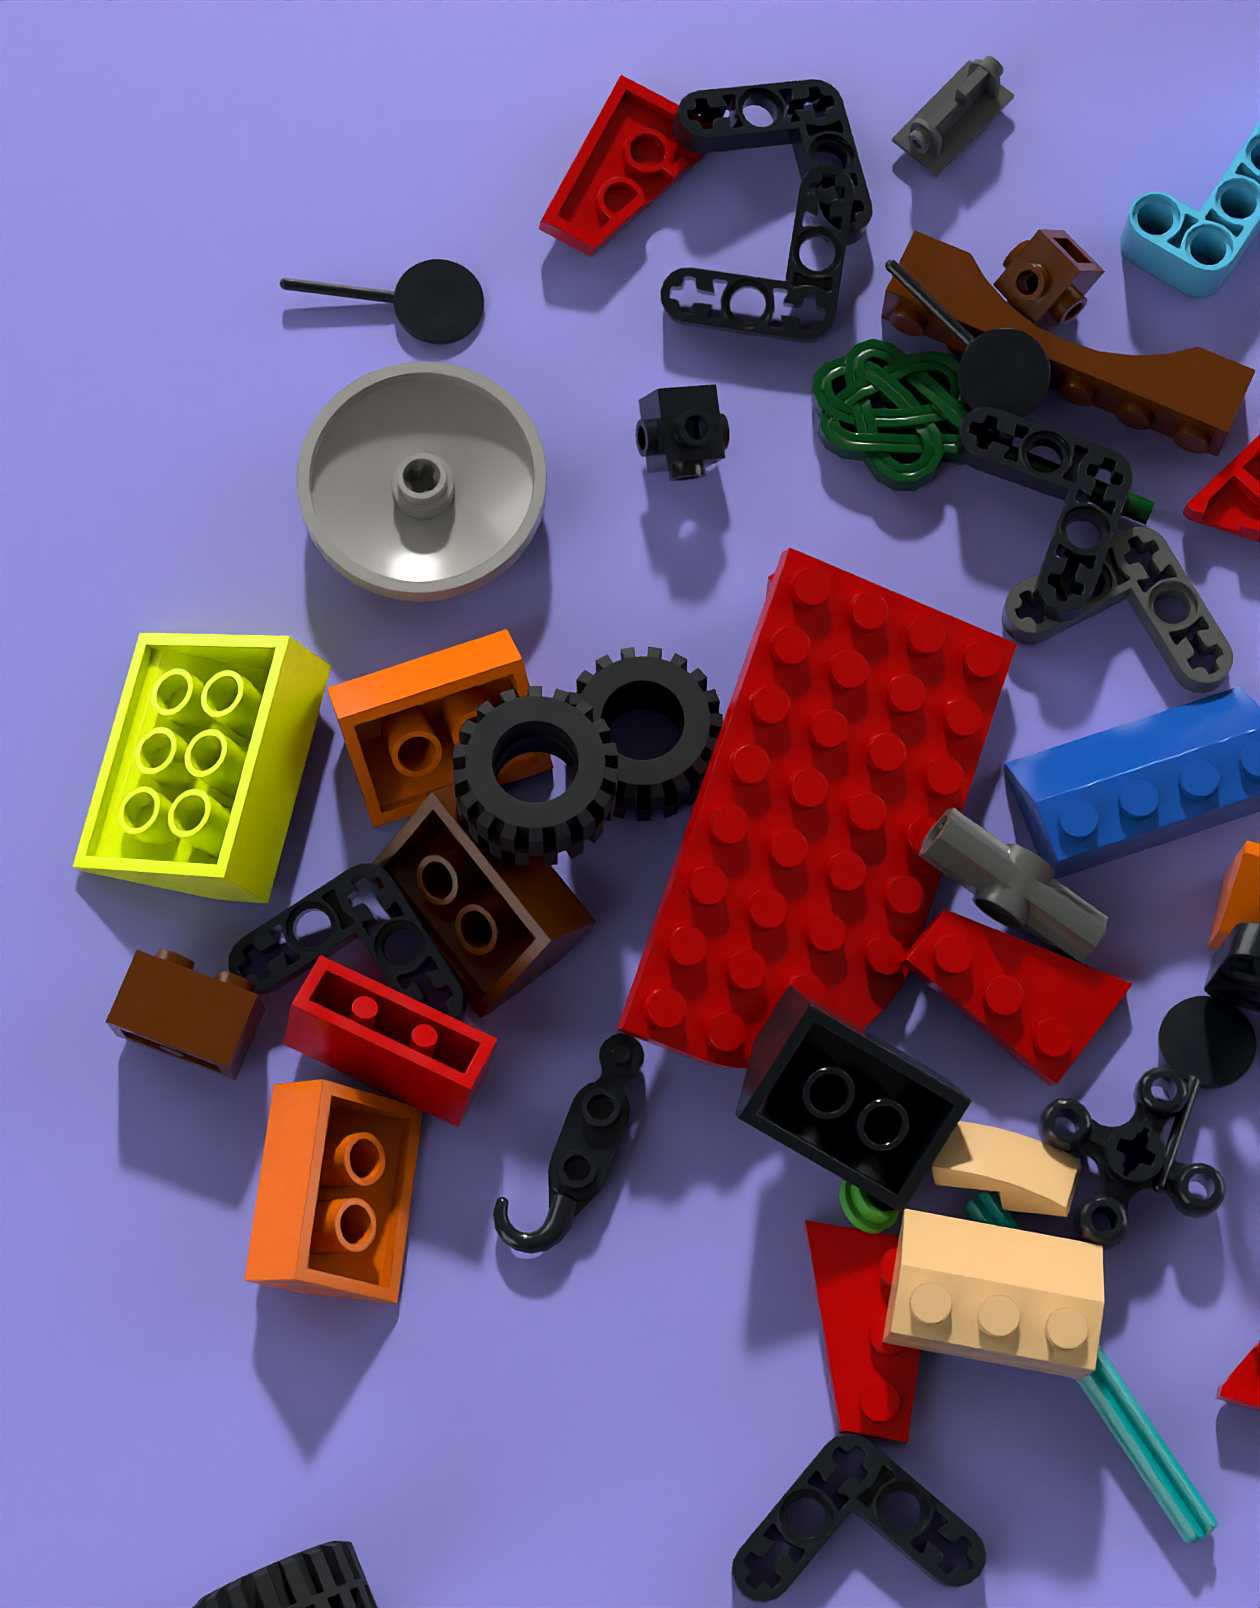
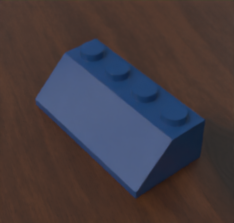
M1238 686L1005 763L1004 770L1038 856L1048 862L1054 869L1055 876L1053 878L1056 880L1260 812V706Z

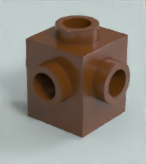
M1039 229L1030 240L1021 242L1007 255L1003 262L1005 271L995 281L993 286L1007 299L1006 302L1034 325L1059 326L1072 321L1087 304V298L1084 295L1105 271L1064 230Z

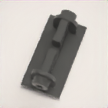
M986 56L983 60L975 59L973 62L969 60L892 138V142L937 177L1014 98V94L1000 84V76L1004 72L1002 65L992 56Z

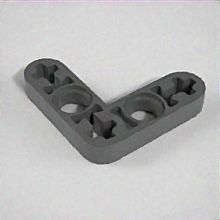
M1137 526L1113 536L1098 577L1102 584V593L1096 598L1090 599L1083 613L1075 619L1062 622L1051 620L1042 614L1040 624H1036L1031 617L1022 620L1018 617L1023 601H1027L1030 607L1036 608L1033 591L1038 574L1015 586L1008 594L1002 610V623L1005 631L1013 639L1021 643L1035 644L1045 641L1127 599L1174 678L1183 688L1194 693L1214 691L1223 684L1233 665V652L1230 644L1166 540L1158 532L1148 527ZM1131 547H1134L1135 551L1139 554L1148 551L1152 554L1147 568L1155 584L1147 592H1143L1142 589H1145L1150 577L1139 562L1131 565L1126 562ZM1068 562L1058 584L1052 585L1056 588L1057 599L1066 602L1070 594H1073L1069 588L1068 579L1078 569V566L1071 565ZM1163 575L1167 576V579L1160 580ZM1163 596H1174L1185 604L1188 611L1187 618L1177 624L1166 623L1155 614L1154 602ZM1194 627L1199 628V631L1196 632L1192 640V644L1202 657L1212 654L1216 658L1211 668V674H1208L1207 670L1203 667L1192 669L1189 666L1194 650L1185 636ZM1182 639V641L1178 645H1176L1173 642L1175 640Z

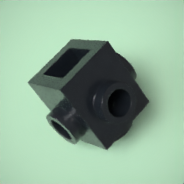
M716 384L658 388L639 399L641 419L638 420L636 425V445L639 454L642 457H646L648 473L668 471L670 481L698 479L706 476L705 468L725 459V450L729 445L730 433L727 418L719 410Z

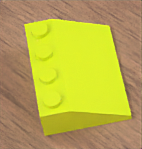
M139 633L73 867L82 872L216 900L268 904L331 665L290 636Z

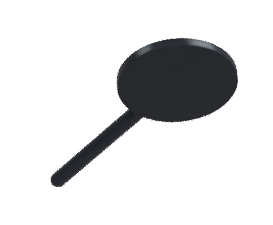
M445 259L426 260L410 267L399 279L395 291L283 278L279 283L283 290L394 303V311L401 326L411 336L430 344H449L465 338L480 322L484 309V295L477 278L464 266Z
M891 259L886 262V270L967 347L962 354L958 366V384L964 400L973 410L981 407H991L1024 417L1040 405L1050 385L1051 369L1047 354L1036 339L1023 331L1012 328L993 329L975 338L895 260Z
M1196 996L1185 999L1174 1005L1167 1012L1160 1025L1158 1046L1161 1057L1168 1068H1172L1182 1075L1187 1083L1189 1094L1186 1105L1175 1116L1165 1146L1166 1157L1164 1165L1155 1176L1152 1185L1156 1193H1162L1166 1189L1169 1180V1168H1173L1199 1087L1214 1089L1235 1083L1246 1074L1255 1058L1256 1036L1250 1021L1237 1007L1222 999L1211 996Z

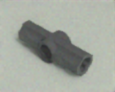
M955 808L944 812L942 817L931 827L921 843L922 847L918 856L974 894L972 900L979 910L1004 926L1025 930L1059 955L1082 963L1091 951L1098 946L1107 931L1106 924L1109 917L1053 878L1055 871L1048 862L1022 846L1004 844Z

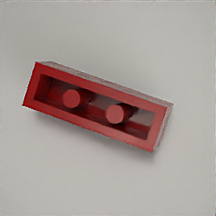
M320 955L291 1003L283 1044L459 1128L487 1077L498 1039Z

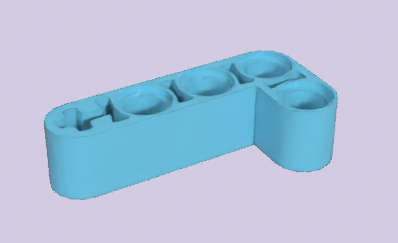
M1260 121L1200 211L1163 192H1147L1140 195L1132 203L1120 238L1121 250L1126 259L1182 293L1195 298L1211 296L1224 285L1260 230V170L1254 166L1255 164H1260ZM1223 210H1236L1245 218L1235 219L1228 216ZM1151 225L1157 227L1163 234L1152 235L1146 233L1140 226ZM1193 255L1207 256L1215 264H1201L1193 258Z

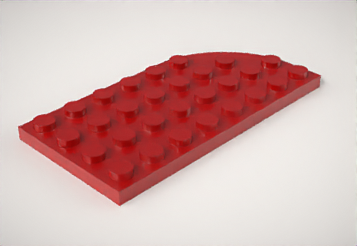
M789 547L783 551L616 1030L705 1065L724 1069L747 1070L754 1040L789 985H792L862 1028L870 1024L890 1003L902 987L910 971L900 961L923 933L942 875L940 870L918 856L922 847L921 843L931 827L942 817L946 810L955 808L962 813L1017 644Z

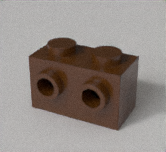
M160 948L156 956L136 950L106 1019V1023L114 1034L120 1038L236 1080L266 1010L259 995L253 993L255 985L238 975L226 971H219L216 979L193 970L195 963L192 960L167 949Z

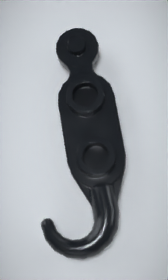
M619 1033L610 1036L604 1041L599 1052V1061L602 1069L600 1078L581 1088L573 1099L549 1162V1211L543 1225L533 1232H522L516 1229L510 1223L508 1217V1199L499 1197L496 1200L493 1212L495 1230L502 1241L514 1250L533 1254L548 1251L560 1243L569 1231L573 1219L600 1193L605 1185L629 1123L630 1105L628 1097L623 1090L624 1085L640 1072L644 1063L643 1047L633 1036Z

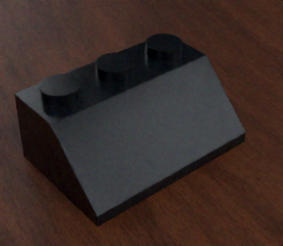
M789 985L754 1040L735 1115L743 1122L902 1213L969 1107L972 1099L948 1078L792 985Z

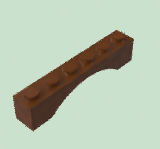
M915 230L899 261V265L975 338L993 329L1012 328L1023 331L1036 339L1045 350L1049 359L1051 369L1049 387L1059 391V394L1067 401L1079 406L1093 405L1115 414L1116 418L1128 427L1138 430L1149 428L1172 438L1176 445L1186 451L1197 454L1206 452L1218 457L1256 370L1201 347L1167 354L1127 355L1097 351L1065 341L1034 325L1011 307L984 277L971 253ZM892 276L885 291L881 318L890 321L894 328L910 336L924 335L944 343L951 352L962 357L967 347Z

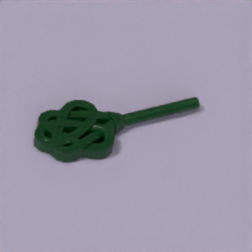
M876 339L857 343L847 356L825 362L813 374L811 394L812 404L820 418L818 434L825 449L842 459L863 461L876 481L894 491H915L933 481L942 462L965 465L958 456L955 446L960 423L965 415L969 413L965 410L967 403L961 394L958 384L959 362L953 356L935 351L907 355L894 344ZM937 381L943 383L947 387V390L943 388ZM844 385V389L835 396L833 389ZM879 400L888 409L872 408L871 403ZM982 428L981 433L976 435V446L987 450L991 442H994V432L988 428ZM947 429L951 434H941L939 430ZM1011 445L1006 459L1014 461L1018 447ZM1027 452L1028 463L1038 472H1054L1061 465ZM899 462H911V464H901ZM1095 478V486L1088 502L1100 506L1104 493L1110 484ZM1129 492L1121 516L1146 525L1155 502Z

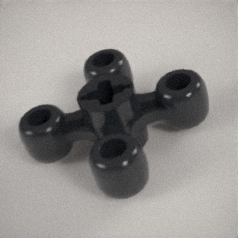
M1164 1066L1153 1067L1143 1073L1135 1084L1133 1092L1135 1104L1133 1116L1121 1126L1108 1127L1099 1124L1091 1118L1089 1111L1083 1104L1070 1098L1057 1099L1051 1102L1041 1113L1038 1122V1133L1042 1142L1067 1153L1079 1152L1086 1154L1094 1160L1101 1177L1099 1190L1094 1196L1081 1204L1076 1211L1073 1222L1075 1234L1080 1241L1103 1245V1250L1110 1249L1119 1244L1128 1230L1127 1208L1130 1199L1141 1190L1153 1189L1152 1185L1155 1176L1163 1167L1166 1157L1165 1145L1161 1138L1163 1127L1167 1121L1181 1112L1187 1103L1189 1094L1186 1081L1174 1069ZM1159 1086L1167 1090L1170 1102H1160L1155 1099L1151 1087ZM1060 1117L1069 1119L1074 1125L1075 1133L1064 1134L1060 1132L1055 1125V1119ZM1136 1140L1140 1142L1137 1147L1139 1150L1137 1161L1140 1164L1134 1171H1130L1125 1176L1122 1174L1125 1169L1122 1166L1125 1161L1123 1152ZM1175 1161L1173 1168H1169V1180L1163 1193L1171 1198L1175 1208L1183 1215L1192 1218L1206 1217L1215 1212L1224 1201L1226 1193L1224 1179L1219 1171L1211 1165L1201 1162L1183 1164ZM1194 1181L1203 1185L1207 1193L1206 1199L1201 1200L1192 1196L1188 1187L1189 1182ZM1099 1213L1105 1215L1110 1221L1111 1230L1109 1232L1097 1230L1091 1221L1092 1214Z

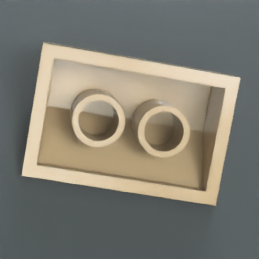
M904 1209L882 1342L1082 1380L1095 1371L1105 1302L1103 1245Z

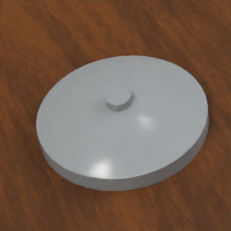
M408 362L384 367L364 375L343 388L324 406L310 426L300 451L297 467V491L304 522L311 539L327 562L341 575L363 589L380 596L412 602H430L458 597L477 590L503 574L517 561L530 544L541 522L547 495V471L544 450L533 422L518 401L504 388L491 379L464 367L440 362Z

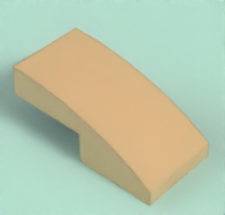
M964 1121L958 1122L931 1166L935 1185L997 1191L1000 1193L1003 1210L1068 1217L1081 1172L1080 1159L1065 1151L1055 1149L1047 1143L1004 1129Z

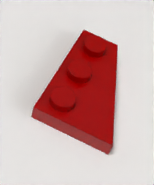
M620 75L544 213L538 229L590 257L595 255L708 154L689 151L676 141L672 132V122L679 105ZM693 114L691 121H699L702 129H710L712 123H703L699 115Z
M946 909L936 915L900 961L1048 1086L1058 1084L1133 985Z
M805 1220L804 1228L815 1281L814 1287L817 1305L820 1310L839 1433L859 1434L866 1438L906 1444L909 1437L921 1349L882 1342L899 1236L885 1233L871 1234L860 1229Z

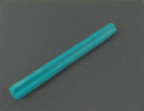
M986 1190L971 1199L964 1207L965 1214L970 1221L1022 1230L1011 1213L1002 1209L1001 1199L996 1191ZM1099 1345L1095 1371L1082 1380H1076L1182 1539L1189 1544L1195 1543L1217 1527V1519Z

